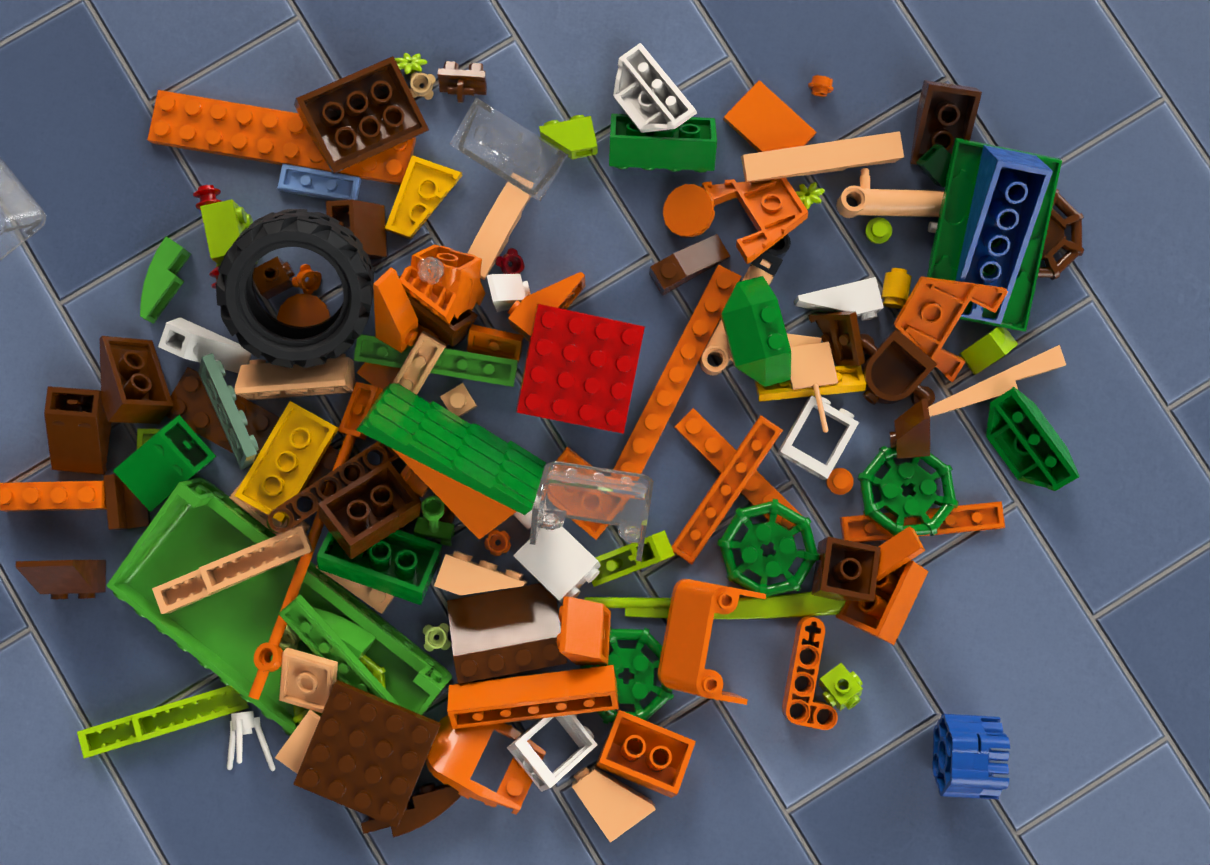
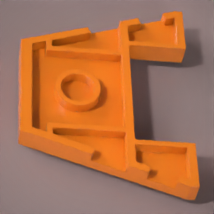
M787 178L746 183L736 182L735 179L725 180V184L712 185V181L702 183V188L707 190L712 196L714 206L737 198L758 232L736 240V247L746 264L751 263L808 218V210Z
M921 276L897 316L894 325L903 335L937 363L935 367L949 381L954 382L965 364V360L943 349L944 343L970 301L996 313L1008 291L1003 287Z

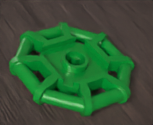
M886 446L879 448V453L863 473L858 475L863 497L864 515L869 516L893 535L892 537L909 526L915 530L917 535L929 534L933 536L937 534V529L951 511L958 507L951 465H946L931 453L930 456L912 457L910 463L904 462L896 465L893 459L897 457L896 448H887ZM919 460H923L936 471L933 474H929L918 465ZM885 464L889 471L882 479L875 477L874 475ZM940 478L944 496L936 495L937 485L934 481ZM872 486L878 487L881 494L880 502L875 504ZM901 486H911L914 496H903L904 490ZM934 503L941 506L932 519H930L926 512ZM884 507L897 517L896 521L893 522L879 510ZM910 517L919 518L921 524L904 526V519Z
M778 499L736 509L735 516L723 536L717 542L726 567V578L749 591L764 593L766 597L793 590L798 592L802 589L803 581L816 560L820 559L810 526L812 521L809 517L805 518L779 503ZM770 513V520L753 524L751 517ZM777 514L794 525L788 529L776 522ZM744 524L748 528L741 541L734 539L741 525ZM800 531L805 549H797L793 535ZM771 542L774 544L773 549L776 552L768 554V556L764 555V550L761 548L762 544L768 545ZM732 548H740L743 563L737 567ZM796 557L803 558V562L795 575H793L789 570ZM749 569L761 576L760 584L742 573ZM784 574L787 581L767 585L768 577H777Z
M610 626L609 643L613 651L609 654L608 665H614L618 704H634L636 712L626 713L647 721L669 699L672 700L674 697L672 689L664 685L660 687L653 684L654 668L659 667L662 645L650 634V630L644 628V630L612 629ZM617 640H638L635 648H619ZM646 644L659 659L651 662L641 652L643 646ZM580 665V669L591 668V665ZM624 668H629L630 673L634 674V679H629V683H623V679L618 678L619 673H623ZM650 691L658 694L644 709L642 708L640 701ZM598 711L597 714L603 719V723L608 725L609 722L613 723L617 711Z

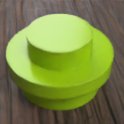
M873 218L866 225V237L875 244L885 243L892 235V226L884 218Z

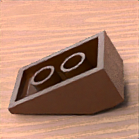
M924 80L917 109L910 159L911 164H916L935 144L944 146L952 155L955 138L970 141L982 95L980 90L974 87Z
M101 336L99 339L101 400L108 422L159 424L172 409L173 403L153 341Z
M106 560L16 561L15 567L39 594H51V599H68V594L78 593V599L96 598V593L106 592Z

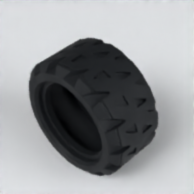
M285 209L277 213L271 212L255 220L248 228L243 230L229 248L219 267V276L216 282L217 305L221 307L222 321L232 336L236 334L239 344L257 358H260L261 355L264 356L273 365L293 368V365L297 364L303 368L325 364L327 359L337 358L352 347L355 339L360 337L368 322L374 295V272L370 258L363 250V244L350 229L339 225L338 220L321 212H307V209ZM300 247L311 250L324 257L336 270L343 287V303L332 317L317 325L298 327L282 323L268 314L256 297L253 287V272L256 262L267 253L280 248Z

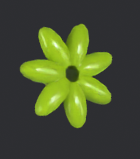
M404 53L403 58H395L399 69H404L405 74L422 71L420 65L427 64L425 59H420L421 54L419 53L412 57L408 53Z
M816 182L811 183L808 188L804 184H800V191H795L806 209H809L813 203L819 204L822 202L818 196L823 194L825 189H816Z

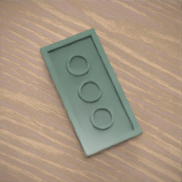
M213 353L202 356L198 374L240 469L249 468L252 466L257 455L256 451L259 450L258 443L254 435L249 436L245 427L248 425L243 410L238 411L234 401L237 400L233 387L231 385L227 386L223 376L226 373L220 360L216 361Z

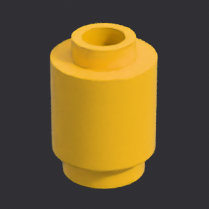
M892 268L891 272L885 273L881 296L883 306L896 309L903 308L909 297L912 276L907 274V270Z

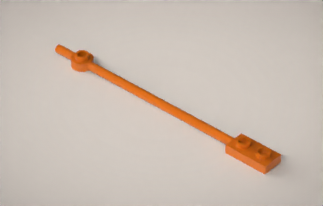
M356 382L338 432L346 436L333 470L348 461L356 438L366 439L367 435L356 429L383 391L381 388ZM328 482L323 495L330 497L334 494V486ZM319 510L316 513L308 535L313 551L300 556L281 610L299 594L324 526L319 518ZM278 615L269 642L261 644L254 653V664L258 671L248 697L257 700L260 699L269 672L276 671L282 665L283 650L279 645L287 623L280 615Z

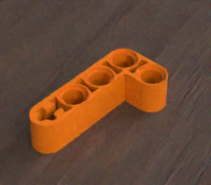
M807 616L801 618L796 627L782 712L791 723L796 725L829 730L838 721L836 710L827 703L813 700L825 636V626L820 619ZM812 623L814 627H817L816 632H811L809 639V632L805 631V627L810 626ZM802 639H805L807 641L810 640L812 642H815L814 646H812L807 643H802ZM804 649H810L812 652V659L808 663H802L800 660V653ZM800 676H805L807 679V686L803 690L795 688V680ZM796 703L801 704V715L791 717V706ZM822 709H827L829 711L828 720L819 723L817 720L818 712Z

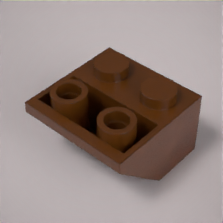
M358 200L326 201V215L338 220L339 225L350 229L363 244V250L370 259L387 258L384 205Z

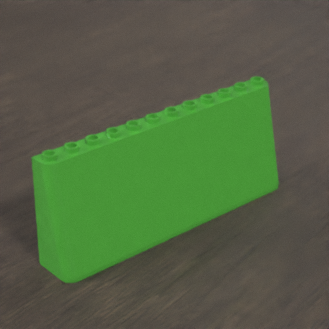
M203 478L179 482L106 586L113 591L116 598L126 601L134 608L136 614L151 621L160 633L171 637L176 641L177 646L181 650L192 654L197 658L201 666L212 670L219 676L222 683L232 686L240 693L242 699L257 706L266 718L277 722L282 726L283 731L291 736L299 724L293 721V704L279 701L281 666L276 671L269 672L259 700L248 697L258 671L254 664V653L261 644L269 642L300 557L174 612L161 614L152 588L277 536L233 502L228 495L211 482ZM310 561L298 596L301 594L311 607L341 616L375 636L376 639L365 655L381 668H385L386 690L401 707L424 715L452 679L451 673L343 586L317 569L316 565ZM300 640L298 643L299 647L296 650L313 655L311 649Z

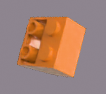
M563 597V606L559 608L561 633L557 635L559 652L575 665H608L611 611L602 603L573 597Z

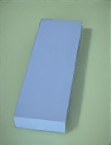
M283 163L277 189L282 192L331 201L357 200L361 178Z

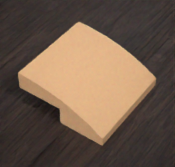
M311 709L275 757L297 774L320 720V716Z

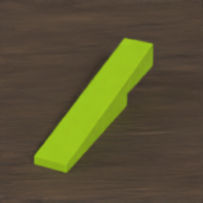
M225 686L77 731L83 758L85 759L249 708V705L232 686Z

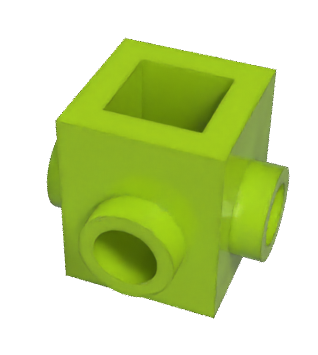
M842 663L819 679V686L824 691L822 696L831 707L836 706L839 711L845 707L850 710L861 701L860 696L863 690L861 685L863 683L854 671L849 672Z

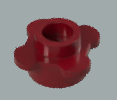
M514 248L508 249L505 255L498 256L495 261L503 274H519L525 267L522 257L518 255V251Z

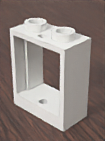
M811 396L805 402L777 454L816 477L825 480L831 474L859 422L853 419L854 415L842 408L838 411L830 406L831 402L821 396L824 413L847 426L827 463H821L791 446L812 408L818 410L816 398Z
M577 714L555 717L578 745L579 749L553 772L548 769L527 740L554 717L539 719L507 747L541 792L550 789L598 745L594 741V735L591 730L583 726L576 718Z

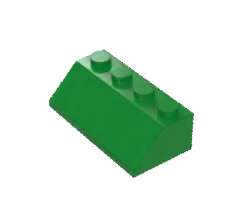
M611 114L609 166L618 169L636 167L644 170H654L658 168L675 172L694 170L699 173L715 170L717 149L715 118L691 117L675 129L641 133L627 114Z

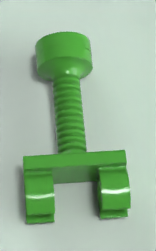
M429 496L422 502V514L425 518L418 517L414 535L425 539V536L441 539L440 544L451 546L455 525L439 521L444 514V503L437 496Z

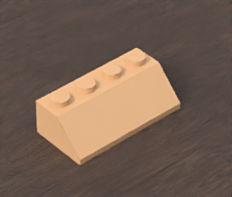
M342 354L337 358L327 359L325 364L308 368L294 364L293 368L266 363V360L262 359L250 360L248 365L240 366L234 388L235 394L248 400L352 393L355 386L354 361L346 357V354Z

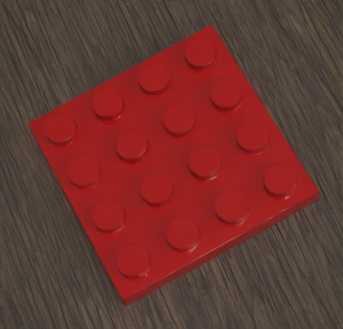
M537 304L516 413L624 434L645 326Z

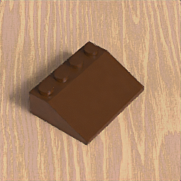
M393 56L297 97L294 103L306 130L333 174L429 131Z
M541 583L447 600L453 659L458 684L556 666L568 662V658L561 654L557 647V635L561 633L557 599Z

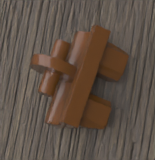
M446 61L443 68H438L439 91L457 95L458 103H464L465 95H486V71L483 70L482 63H472L469 65V70H459L458 63Z

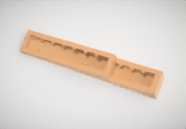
M900 131L745 154L741 156L746 183L837 172L853 167L895 163L904 158Z
M1060 345L929 406L930 417L997 398L1013 387L1018 389L1016 384L1018 380L1066 366Z
M301 525L199 567L196 571L152 588L161 614L171 613L310 553L313 549L304 526Z

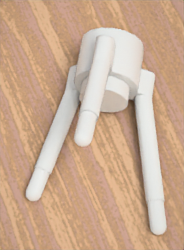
M253 711L231 714L227 758L228 770L233 768L235 743L236 761L238 764L242 763L243 735L252 734V728L256 730L270 770H275V765L261 728L260 717L254 718Z

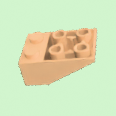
M454 551L453 555L445 554L434 586L458 595H467L525 586L528 581L522 579L524 575L510 569H506V572L503 573L497 571L498 565L485 560H480L478 564L471 561L473 556Z

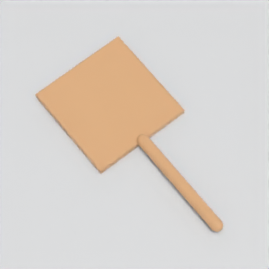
M829 342L790 347L792 389L813 387L824 433H827L828 426L819 386L838 384Z

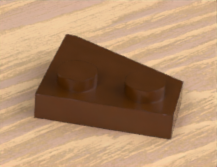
M856 311L814 312L808 315L810 322L816 321L824 334L820 337L822 338L821 340L829 342L832 357L837 366H860L865 363Z

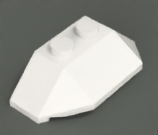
M641 43L619 58V68L613 96L641 133L675 129L697 114L695 108Z

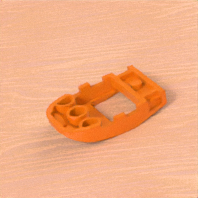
M446 715L439 721L441 723L425 761L428 770L439 781L449 784L459 791V795L467 799H476L494 808L498 804L513 809L511 813L517 815L533 781L514 756L497 792L470 778L494 730L513 740H516L522 733L506 723L453 729L449 715ZM527 740L529 745L543 760L546 751L532 740Z

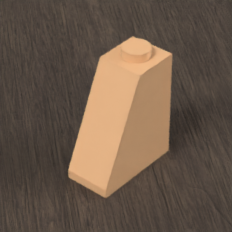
M586 766L573 776L575 780L572 782V788L610 843L656 810L655 804L651 799L595 766L591 769H588Z

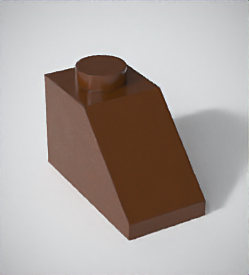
M921 399L894 420L895 432H889L890 447L896 448L897 459L930 456V415L927 399Z

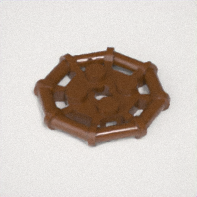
M1058 189L1055 192L1053 206L1055 205L1067 218L1063 219L1052 207L1041 260L1045 261L1046 267H1040L1038 273L1039 278H1051L1052 280L1059 278L1060 273L1078 256H1082L1084 252L1082 247V219L1084 216L1082 213H1078L1059 194ZM1068 225H1071V241L1066 240V236L1064 237V230ZM1060 248L1066 250L1067 253L1056 262L1053 255Z

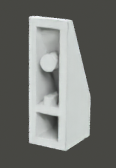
M876 277L798 295L794 300L795 306L820 312L856 311L857 318L861 317L862 321L876 318L877 313L884 308Z

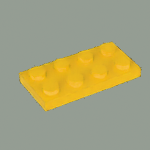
M289 401L234 496L268 515L273 509L305 488L339 428ZM276 513L273 518L284 523L287 516L283 513Z

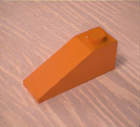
M391 267L373 283L375 335L377 339L402 353L408 346H413L418 340V318L396 270Z

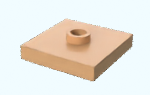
M286 648L282 653L279 701L323 713L334 683L337 681L338 662Z

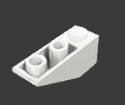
M181 317L166 322L158 345L159 348L179 357L201 363L202 356L213 353L216 361L220 360L225 370L239 373L241 365H248L252 355L239 343Z

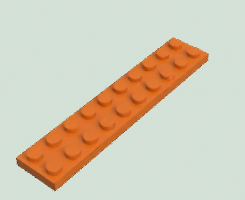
M162 90L157 92L147 139L150 143L277 165L284 163L332 172L306 130L298 113ZM416 137L337 173L356 176L366 180L401 185L414 152Z

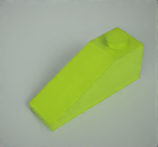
M665 530L595 557L601 567L598 569L600 571L599 574L592 581L593 586L596 587L674 556Z

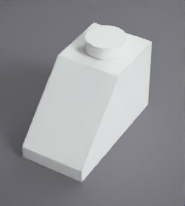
M520 274L487 275L492 300L497 312L509 310L517 300L521 302L526 296L531 294L528 281L522 282Z

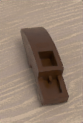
M434 783L420 786L418 787L419 791L412 797L414 804L411 805V802H408L398 828L368 816L361 822L363 834L391 827L393 838L409 833L437 818L450 808L461 795L458 794L459 791L449 784L435 787Z

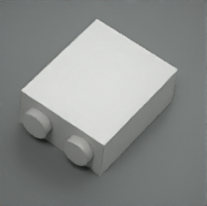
M553 517L513 555L562 605L563 597L576 598L581 592L579 588L586 581L588 583L592 582L600 571L598 569L601 567L599 561Z

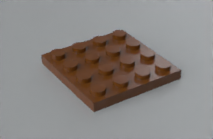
M337 680L331 690L293 785L398 828L441 723Z

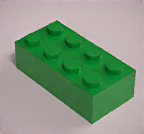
M397 530L353 559H350L328 531L317 554V565L319 570L422 605L440 562L442 545Z

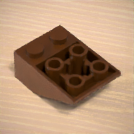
M48 386L44 416L52 470L105 474L112 422L107 420L101 400V391Z

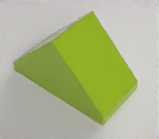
M997 326L959 353V355L965 360L972 373L976 375L1008 354L1018 343L1007 328Z

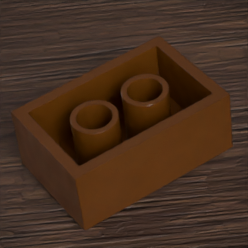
M387 461L318 503L319 518L348 557L353 559L419 517L421 500L390 461Z

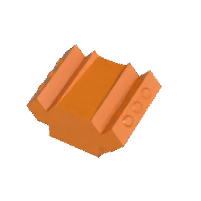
M435 244L413 254L411 266L405 268L400 277L405 291L447 324H450L453 317L458 320L459 316L468 309L472 311L475 304L480 306L486 294L480 281L482 258Z

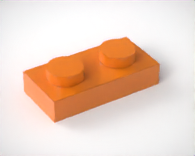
M472 324L469 329L467 352L518 360L519 363L524 335Z

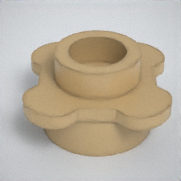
M412 73L410 76L411 88L409 89L413 97L420 96L427 100L433 98L434 92L432 89L436 79L432 74Z

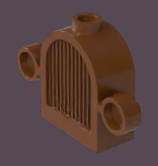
M898 329L891 332L878 348L874 345V340L870 335L860 334L864 356L869 355V358L862 367L866 381V389L862 395L872 405H875L877 402L893 404L908 397L910 394H912L911 400L914 405L921 399H927L928 407L934 403V391L929 387L921 386L920 383L937 365L935 361Z

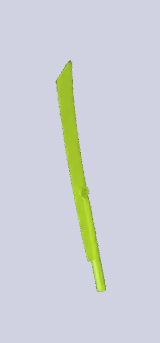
M812 591L768 596L766 599L743 597L739 598L738 605L732 613H714V619H767L836 615L840 613L846 601L811 595ZM584 598L587 601L602 603L607 608H625L626 617L668 618L671 598Z

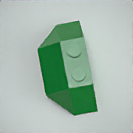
M763 276L737 282L720 314L734 367L757 381L763 387L791 380V348L777 297Z
M1013 387L990 402L986 437L1017 480L1057 491L1079 478L1080 475L1067 446L1033 401Z

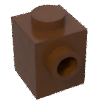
M277 256L254 268L253 281L260 294L268 300L293 287L292 277L295 276V273L288 261L284 263Z

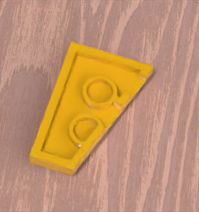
M412 155L385 230L412 239L463 176L462 172Z

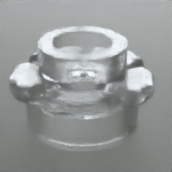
M427 257L426 259H421L418 263V276L423 282L427 281L428 284L439 282V279L444 274V266L440 260Z

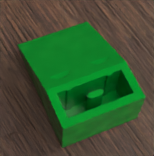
M178 415L116 467L113 472L151 512L171 495L179 482L193 478L216 458V455L183 418Z

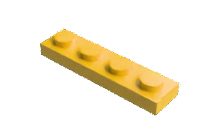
M861 365L835 366L838 384L819 386L820 395L865 391L866 381ZM754 380L759 402L815 396L813 387L793 390L791 380L763 387Z

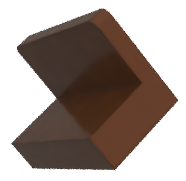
M116 474L103 475L109 530L149 526L151 523L150 511Z

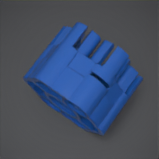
M959 714L941 715L933 731L932 761L933 775L939 788L940 796L998 800L1002 789L1008 788L1009 778L993 777L994 774L1008 775V764L989 762V760H1009V751L991 750V748L1010 749L1009 737L1003 733L1000 717Z

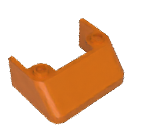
M691 579L679 580L674 585L658 668L660 683L667 688L685 693L747 705L748 699L735 693L722 691L723 679L721 675L714 670L706 669L705 663L714 613H732L738 605L739 595L766 599V594Z

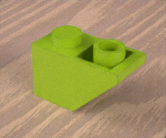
M576 115L568 121L559 122L558 120H551L544 123V126H539L541 140L572 160L598 154L591 116Z

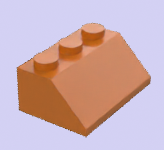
M910 560L876 582L875 599L873 602L846 601L840 613L836 614L835 617L894 645L929 571Z
M618 710L595 767L673 798L678 794L696 741Z

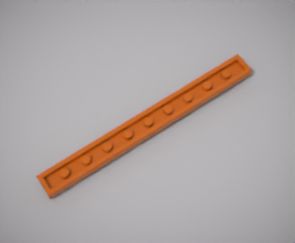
M719 264L609 477V480L629 497L721 318L720 314L736 283L742 277Z

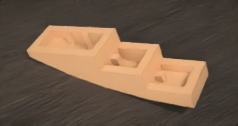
M511 175L468 251V254L482 258L480 278L483 280L486 279L495 264L496 258L500 256L507 245L510 234L520 220L523 209L534 193L535 186Z

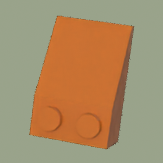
M582 272L576 273L526 296L521 302L517 300L508 311V314H510L508 320L511 328L520 335H524V338L530 342L537 304L567 310L586 287L585 275Z

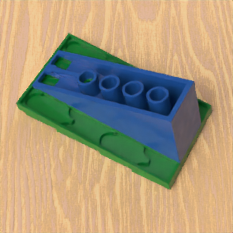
M955 138L927 277L1003 287L1008 291L996 313L970 301L959 319L1026 332L1061 169V159Z

